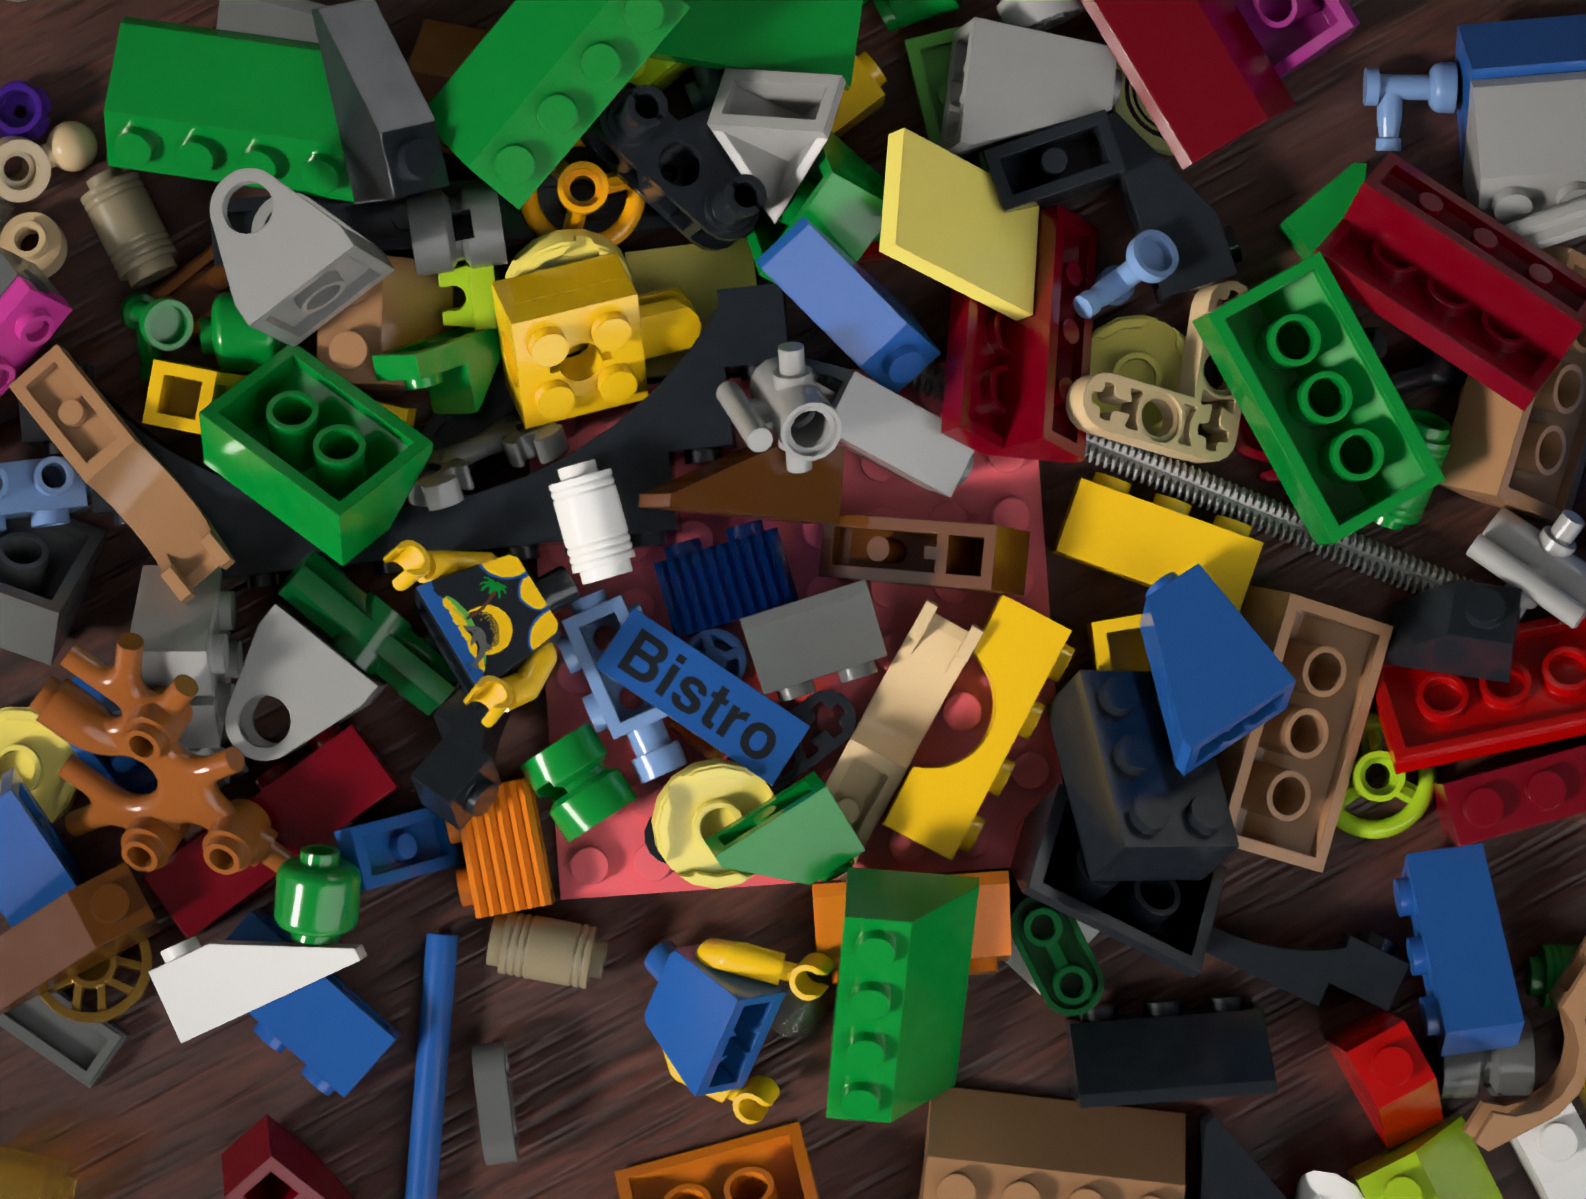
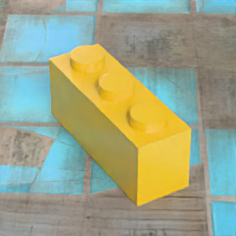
M1095 472L1093 481L1083 478L1077 481L1052 554L1148 588L1170 572H1176L1180 576L1199 563L1240 612L1264 542L1249 537L1252 529L1251 526L1221 515L1215 516L1213 524L1190 517L1189 513L1192 507L1190 504L1156 493L1153 503L1128 495L1131 488L1130 483L1103 473Z

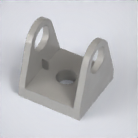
M256 168L236 170L222 179L213 192L210 202V218L235 306L250 327L292 347L297 346L396 270L381 248L311 198L296 193L263 170ZM259 184L269 191L271 198L258 209L253 219L251 233H239L233 229L227 217L229 200L234 192L242 186Z
M275 604L258 624L225 715L227 736L232 745L248 758L259 761L278 759L300 750L312 738L337 722L341 724L372 704L388 683L376 673L371 676L327 640L330 636L291 604ZM267 695L283 702L290 714L291 724L289 732L279 743L265 739L258 732L254 723L255 709L261 699ZM241 727L244 729V731H245V733H246V735H247L248 740H247L246 737L243 735V733H242V731H241Z

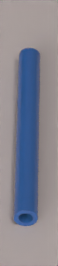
M427 932L405 1199H437L458 934Z

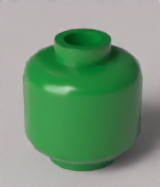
M231 292L218 294L212 304L211 316L199 318L203 355L215 354L217 365L223 372L240 375L250 374L288 345L250 327L235 306Z
M307 845L300 849V856L290 858L279 865L276 874L275 921L282 929L290 932L289 938L299 944L326 946L340 942L342 934L353 930L358 922L361 889L360 870L352 862L340 858V850L336 847L328 845Z

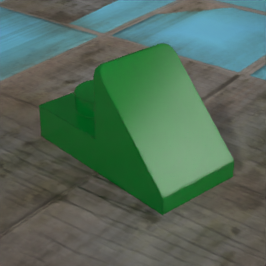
M458 326L372 355V361L377 381L404 380L405 389L407 390L428 387L434 413L473 414L479 410L501 358L498 328L475 331V328Z

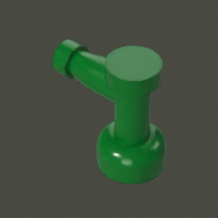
M143 292L131 293L123 300L120 306L121 320L127 327L136 332L137 349L141 360L139 365L140 379L150 380L153 360H162V350L171 351L178 349L191 337L194 327L191 311L185 304L167 297L155 299Z

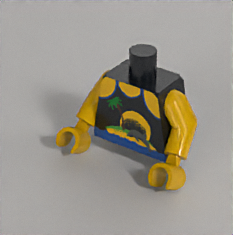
M413 540L400 542L383 557L384 563L395 562L404 569L402 573L392 580L393 587L396 590H406L416 581L424 583L416 587L414 609L467 696L463 700L465 705H469L471 702L475 710L485 705L488 707L489 712L481 721L485 727H492L504 712L511 711L538 697L557 662L555 648L558 646L561 629L553 613L579 599L578 589L572 577L563 566H559L532 581L516 555H506L499 558L492 552L426 550L421 544Z

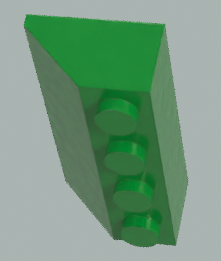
M515 0L428 103L436 121L439 138L470 170L520 210L691 8L688 1Z
M128 16L123 18L120 23L104 106L108 166L221 182L222 179L236 170L256 168L271 174L296 193L354 202L319 43ZM248 184V185H245V186H248V187H255V188L266 189V188H264L262 185H259V184Z
M1320 251L1192 321L1316 546L1334 544L1446 480Z
M848 867L829 1061L826 1118L892 1123L956 1085L979 893V877Z

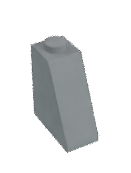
M974 17L953 33L940 147L957 156L986 150L1104 109L1106 113L1109 112L1119 99L1123 80L1122 72L1116 69L1117 60L1107 45Z
M805 357V365L812 368L814 382L840 416L842 434L837 444L838 446H845L846 450L924 489L951 497L955 488L967 479L974 464V450L942 434V418L854 370Z

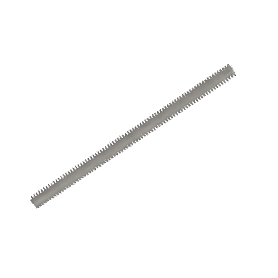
M933 360L916 378L909 382L911 383V390L914 391L918 385V393L921 394L926 389V396L928 397L931 392H934L933 399L936 400L941 395V402L943 403L946 367L943 368L942 363L935 365V360ZM1086 433L1085 457L1089 455V463L1096 458L1095 465L1098 466L1101 461H1104V469L1108 464H1111L1110 471L1113 472L1118 467L1119 475L1123 470H1126V478L1133 473L1132 480L1135 481L1138 476H1141V484L1145 479H1148V487L1155 482L1154 489L1157 490L1160 485H1163V493L1167 488H1170V496L1177 491L1176 498L1179 499L1182 494H1185V502L1189 497H1192L1191 504L1200 500L1198 507L1201 508L1204 503H1207V511L1211 506H1214L1213 513L1222 509L1221 516L1229 512L1228 518H1232L1233 515H1236L1237 521L1244 518L1243 523L1247 524L1248 521H1251L1250 526L1252 528L1255 524H1258L1257 531L1266 527L1264 533L1266 535L1270 530H1273L1272 537L1280 533L1279 540L1288 536L1286 542L1288 544L1292 539H1295L1294 546H1297L1301 541L1303 543L1301 549L1310 545L1308 552L1311 553L1314 548H1317L1316 555H1319L1323 550L1325 551L1323 558L1332 554L1330 561L1339 557L1337 564H1341L1345 559L1347 560L1345 567H1348L1352 562L1354 563L1352 570L1361 566L1360 573H1363L1367 568L1369 569L1367 576H1370L1373 571L1376 572L1374 579L1379 578L1382 574V582L1386 581L1388 577L1391 578L1389 585H1392L1395 580L1398 581L1396 588L1401 587L1403 583L1405 584L1404 591L1408 590L1410 586L1413 587L1411 594H1414L1417 589L1420 590L1419 593L1455 580L1468 581L1466 577L1463 576L1461 578L1457 573L1453 576L1450 570L1446 572L1444 568L1441 567L1439 569L1435 564L1431 567L1428 561L1424 564L1422 559L1419 558L1417 560L1413 555L1410 557L1406 552L1402 555L1400 550L1397 549L1395 551L1391 546L1388 548L1383 543L1380 546L1378 541L1375 540L1373 542L1369 537L1366 539L1361 534L1358 537L1356 532L1334 544L1316 546L1295 507L1292 509L1288 504L1285 506L1282 502L1278 503L1273 498L1268 499L1266 495L1263 497L1258 492L1257 494L1253 493V490H1246L1244 486L1242 488L1238 487L1236 483L1234 485L1229 480L1227 482L1224 481L1222 477L1220 479L1216 478V475H1209L1207 471L1204 473L1200 468L1198 470L1194 469V466H1187L1185 462L1183 464L1179 463L1177 459L1175 461L1171 457H1165L1164 455Z

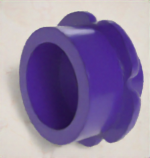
M15 80L5 84L0 89V136L18 135L31 140L41 137L50 125V120L47 116L48 112L52 109V104L47 93L40 87H30V84L23 80ZM20 106L25 107L27 110L23 118H18L15 114L16 109Z

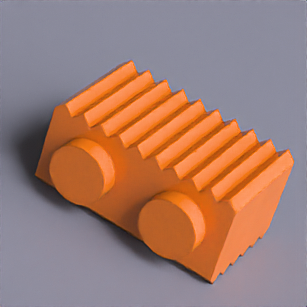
M526 778L501 782L498 795L492 806L479 817L473 816L461 831L445 821L450 843L462 842L466 868L456 869L457 886L462 906L474 905L476 919L547 906L555 902L536 794Z

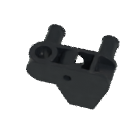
M627 82L581 136L582 142L596 158L690 242L703 250L719 251L727 249L755 227L761 209L766 203L767 193L765 186L757 177L739 172L707 125L712 106L678 121L668 112L667 99L661 90L650 85L637 87ZM661 168H667L673 173V182L666 181L660 172Z

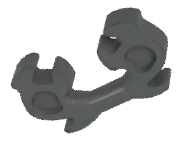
M514 412L495 421L482 432L446 448L433 450L407 496L408 502L412 505L428 507L430 511L444 509L460 503L464 500L462 490L475 488L468 465L493 454L505 452L508 463L514 467H523L526 460L539 457L541 464L551 462L569 450L563 426L553 422L525 429L518 412Z

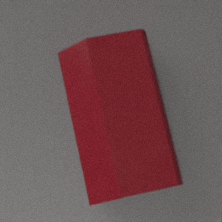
M1081 0L1182 170L1214 156L1248 132L1280 118L1296 107L1295 102L1233 0Z
M1391 151L1364 180L1343 219L1313 253L1321 252L1344 293L1523 411L1527 409L1549 380L1586 326V278Z
M1059 204L1039 210L1033 315L1016 321L951 289L941 423L942 434L982 455L1069 463L1085 460L1086 433L1076 428L1070 421L1066 411V395L1069 387L1076 379L1090 375L1093 316L1089 319L1079 316L1074 309L1073 300L1080 293L1089 290L1095 284L1098 245L1097 227Z

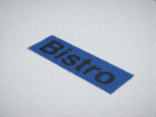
M635 608L632 609L595 666L742 766H745L770 785L774 784L810 728L808 724Z

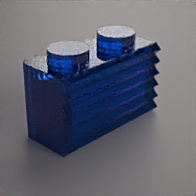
M756 520L725 530L728 542L703 549L701 539L695 538L663 548L666 560L654 563V568L675 636L678 638L686 637L703 630L737 622L741 618L799 600L778 527L765 531L762 520Z

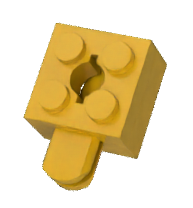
M616 252L491 282L505 385L525 429L644 400L649 395L645 359L689 349L693 346L701 331V322L686 293L675 286L638 295ZM580 350L579 355L566 358L567 355H570Z

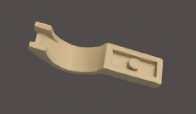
M927 599L825 783L863 847L866 845L905 775L942 703L984 633V629L975 624L967 631L936 614L935 612L939 605ZM857 855L856 857H854L855 863H856V861H857L859 855ZM847 872L839 876L837 879H839L842 882H845L847 879Z

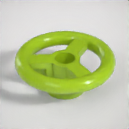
M1369 712L1361 738L1362 755L1354 763L1351 779L1348 783L1336 825L1338 829L1345 833L1365 839L1388 838L1412 827L1430 806L1434 797L1433 783L1437 782L1436 766L1418 770L1417 785L1405 780V773H1395L1389 752L1382 751L1381 732L1383 731L1377 712ZM1377 763L1385 771V780L1379 787L1372 788L1366 782L1365 773L1370 765ZM1359 797L1375 802H1385L1396 797L1408 803L1397 814L1380 820L1362 819L1344 809Z

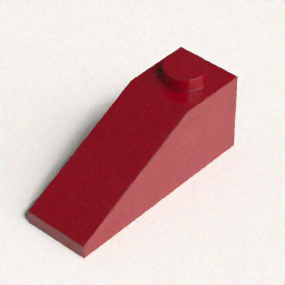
M268 1114L221 1154L224 1197L226 1199H355L308 1146Z

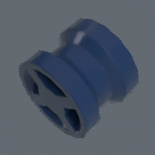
M717 628L703 630L693 636L688 642L690 646L739 679L743 677L747 665L745 649L739 639L730 632Z

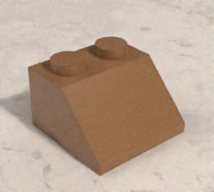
M387 256L396 270L317 329V359L360 390L428 391V387L407 390L405 389L404 380L377 381L372 355L454 328V326L444 325L442 316L444 309L454 307V286L439 287L438 274L418 276L415 259Z

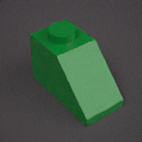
M814 771L704 840L721 867L811 885L819 879L827 882L838 878L847 872L848 867L854 865V857L865 851V848L828 787Z

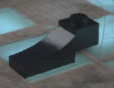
M461 685L452 692L433 714L442 741L410 776L421 804L459 831L464 828L473 816L479 817L492 806L498 795L499 786L502 783L494 761L500 738L513 711L504 712L492 727L487 728L481 721L489 712L488 707L485 705L475 710L471 702L469 705H465L463 700L467 695Z
M1212 926L1206 953L1319 1006L1329 983L1388 1011L1410 965L1394 957L1399 946L1398 944L1367 929H1363L1359 939L1342 933L1337 944L1293 947L1249 940Z

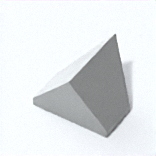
M725 68L707 125L741 174L753 175L763 183L767 193L766 203L763 207L774 224L829 138L846 85L842 75Z

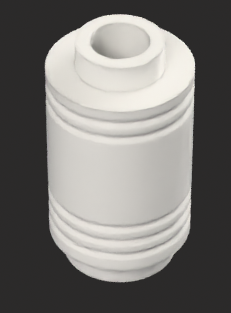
M593 459L558 469L561 482L549 485L548 487L549 491L552 492L551 498L554 500L553 505L565 547L568 549L567 554L570 557L569 562L572 564L573 574L580 573L582 584L584 585L633 571L630 558L636 557L632 549L633 544L630 541L631 537L628 534V526L617 487L614 484L615 480L612 477L611 468L598 471L596 461Z

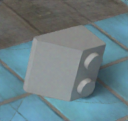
M1586 71L1471 80L1462 185L1469 203L1501 224L1506 225L1518 218L1586 196Z

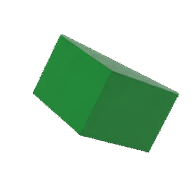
M1354 162L1276 228L1302 260L1313 255L1316 248L1343 219L1366 179L1367 163Z

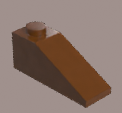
M773 441L770 448L764 452H754L746 446L639 494L638 507L801 524H839L845 446H836L826 457L812 461V469L805 473H791L787 471L785 450L779 448L778 441Z
M840 514L839 524H823L818 576L860 581L866 579V581L1024 596L1030 531L999 525Z
M126 862L67 891L0 935V1015L161 932L156 918Z

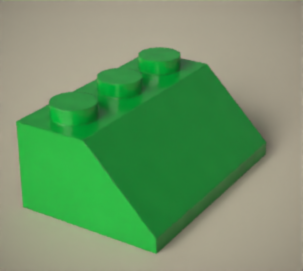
M287 345L199 412L204 463L342 566L390 529L433 452V442L299 345L295 347Z

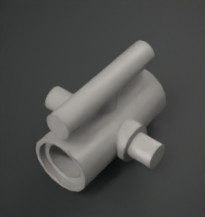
M786 342L778 346V356L765 360L755 369L750 379L749 387L752 399H748L738 383L734 381H725L717 388L716 396L718 401L752 451L764 452L770 448L773 436L768 428L773 430L778 437L779 448L785 450L788 472L805 473L812 469V461L826 457L836 448L841 439L842 424L840 416L814 382L812 368L805 365L804 345L802 343Z
M1502 507L1484 532L1477 536L1465 555L1505 581V587L1522 589L1520 619L1527 608L1534 609L1537 605L1573 629H1576L1586 617V561L1574 554L1577 548L1574 540L1585 525L1582 517L1571 510L1565 509L1553 526H1544L1540 531L1507 507Z

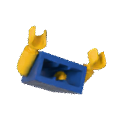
M710 938L702 944L677 947L672 941L661 942L648 953L644 962L645 968L658 982L645 1011V1023L663 1049L671 1076L676 1081L686 1085L695 1097L706 1095L720 1103L726 1098L733 1101V1111L741 1122L746 1124L760 1122L769 1111L768 1106H772L778 1098L780 1089L772 1079L766 1076L757 1075L751 1077L748 1081L747 1079L786 994V991L778 984L779 979L789 982L791 991L796 997L801 1000L811 1001L819 998L828 989V986L811 980L806 971L813 972L816 975H828L834 968L833 961L825 954L815 952L808 954L797 964L785 961L786 953L746 942Z

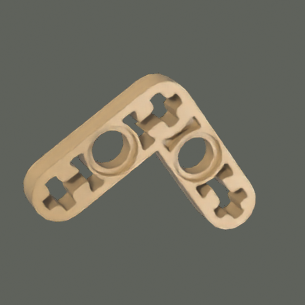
M1223 281L1200 289L1195 294L1190 309L1178 392L1114 373L1102 372L1083 376L1074 381L1066 395V411L1070 421L1076 428L1085 433L1188 463L1202 464L1220 461L1228 457L1234 450L1237 441L1241 410L1224 379L1222 385L1217 390L1206 381L1204 365L1210 353L1192 321L1216 308L1218 301H1221V304L1248 290L1247 287L1237 281ZM1097 393L1098 399L1102 402L1112 405L1122 404L1120 411L1100 413V407L1092 403V394ZM1148 401L1156 404L1162 415V427L1156 436L1149 434L1142 423V410ZM1216 401L1217 408L1212 409V404L1202 405L1201 402ZM1199 424H1202L1205 432L1211 434L1210 444H1206L1205 437L1198 435Z

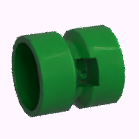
M589 722L564 736L519 767L538 797H550L552 799L553 805L549 814L568 843L638 798L620 769L607 768L604 764L608 751Z

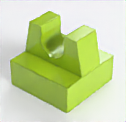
M468 263L456 266L453 272L438 273L439 287L458 286L466 295V302L462 306L457 308L450 307L442 311L444 325L475 328V331L497 328L491 282L499 280L498 265L472 269Z

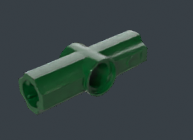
M311 550L295 566L278 589L277 593L330 636L327 640L371 676L374 673L379 675L398 694L418 710L421 709L428 716L437 707L441 706L455 689L458 680L444 657L411 631L413 628L412 624L370 590L366 593L348 579V576L322 555L319 556L315 551Z

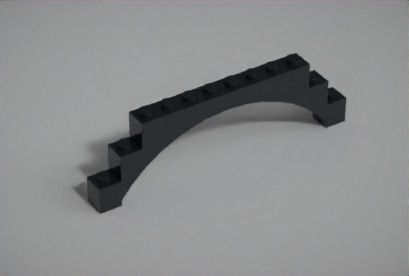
M777 284L717 290L719 307L689 352L651 394L614 426L558 461L525 477L475 494L463 496V501L453 506L435 511H430L428 507L416 505L402 506L390 529L344 566L337 563L221 475L171 448L131 418L95 383L94 365L80 360L75 361L141 443L170 471L207 516L236 561L227 570L221 568L223 580L247 578L248 589L280 587L286 579V574H289L311 550L315 551L319 556L322 555L348 576V579H350L349 567L374 564L375 576L402 573L404 571L402 566L395 562L384 563L383 557L405 540H413L421 544L426 550L501 551V557L516 555L520 561L539 559V547L564 544L553 505L554 500L551 498L552 492L549 491L548 486L561 482L558 469L593 459L596 461L598 471L609 468L612 470V477L615 480L614 484L617 487L628 526V534H630V541L633 544L632 549L668 545L667 533L682 532L680 511L638 507L639 494L676 478L674 455L684 454L685 465H701L722 458L723 450L737 449L735 425L717 399V388L723 382L730 381V372L740 371L741 381L750 382L755 369L765 360L778 356V346L782 343L790 342L785 292ZM27 365V366L23 369V371L19 374V376H20L22 373H24V372H25L29 367H31L32 365ZM18 399L22 443L38 448L43 447L44 457L64 456ZM91 488L93 513L113 516L114 526H129L116 510ZM565 547V555H568V554H567V550H568V549H567L566 547Z

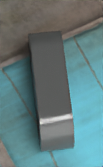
M506 1042L472 1045V1066L481 1142L486 1166L519 1162L518 1129Z

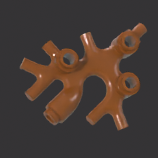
M123 633L117 638L114 666L105 664L75 643L60 665L114 702L122 711V715L113 714L97 698L70 679L66 678L62 683L52 675L29 706L30 709L39 714L36 721L79 749L98 755L132 757L144 763L154 773L158 786L151 793L141 794L128 791L72 753L57 775L83 792L90 799L91 804L71 811L66 815L65 825L71 835L80 836L109 825L125 828L126 831L121 837V854L127 865L139 872H151L154 869L165 866L189 830L190 823L209 830L202 843L203 857L206 864L220 874L231 875L246 869L249 864L255 867L259 861L277 873L282 862L297 856L275 840L278 832L271 828V820L261 806L247 799H233L230 801L218 788V780L243 770L245 764L244 757L238 748L229 747L212 755H198L186 750L179 743V738L192 721L193 710L190 702L199 690L198 684L192 677L180 674L175 677L169 687L156 686L151 689L147 687L142 680L141 669L144 640L135 633Z

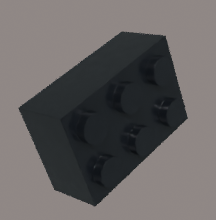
M1079 670L1046 706L1089 881L1203 880L1239 847L1215 756L1185 776L1176 768L1151 671Z

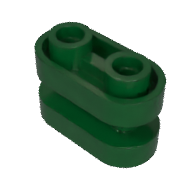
M1019 891L1010 901L1011 937L1042 998L1052 1010L1062 1015L1077 1016L1090 1011L1102 997L1104 977L1076 919Z

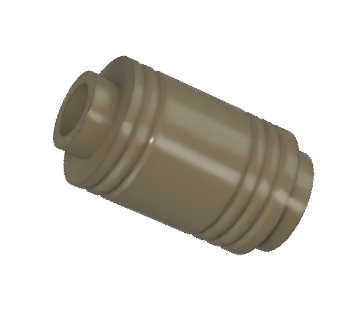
M113 167L98 173L86 182L89 191L81 197L80 201L85 206L84 209L88 213V217L107 255L110 257L111 263L114 264V269L117 271L121 281L128 280L131 288L137 289L166 277L178 268L174 260L178 251L173 245V241L169 238L170 235L166 232V227L147 189L144 187L143 181L140 180L138 172L124 174L122 168Z
M514 911L508 913L507 916L495 915L488 943L486 965L498 967V974L515 975L525 979L564 986L572 985L575 988L587 989L590 977L602 978L608 941L597 939L598 926L590 927L588 924L582 925L577 922L538 915L533 916L532 914L525 915L522 912L517 913Z

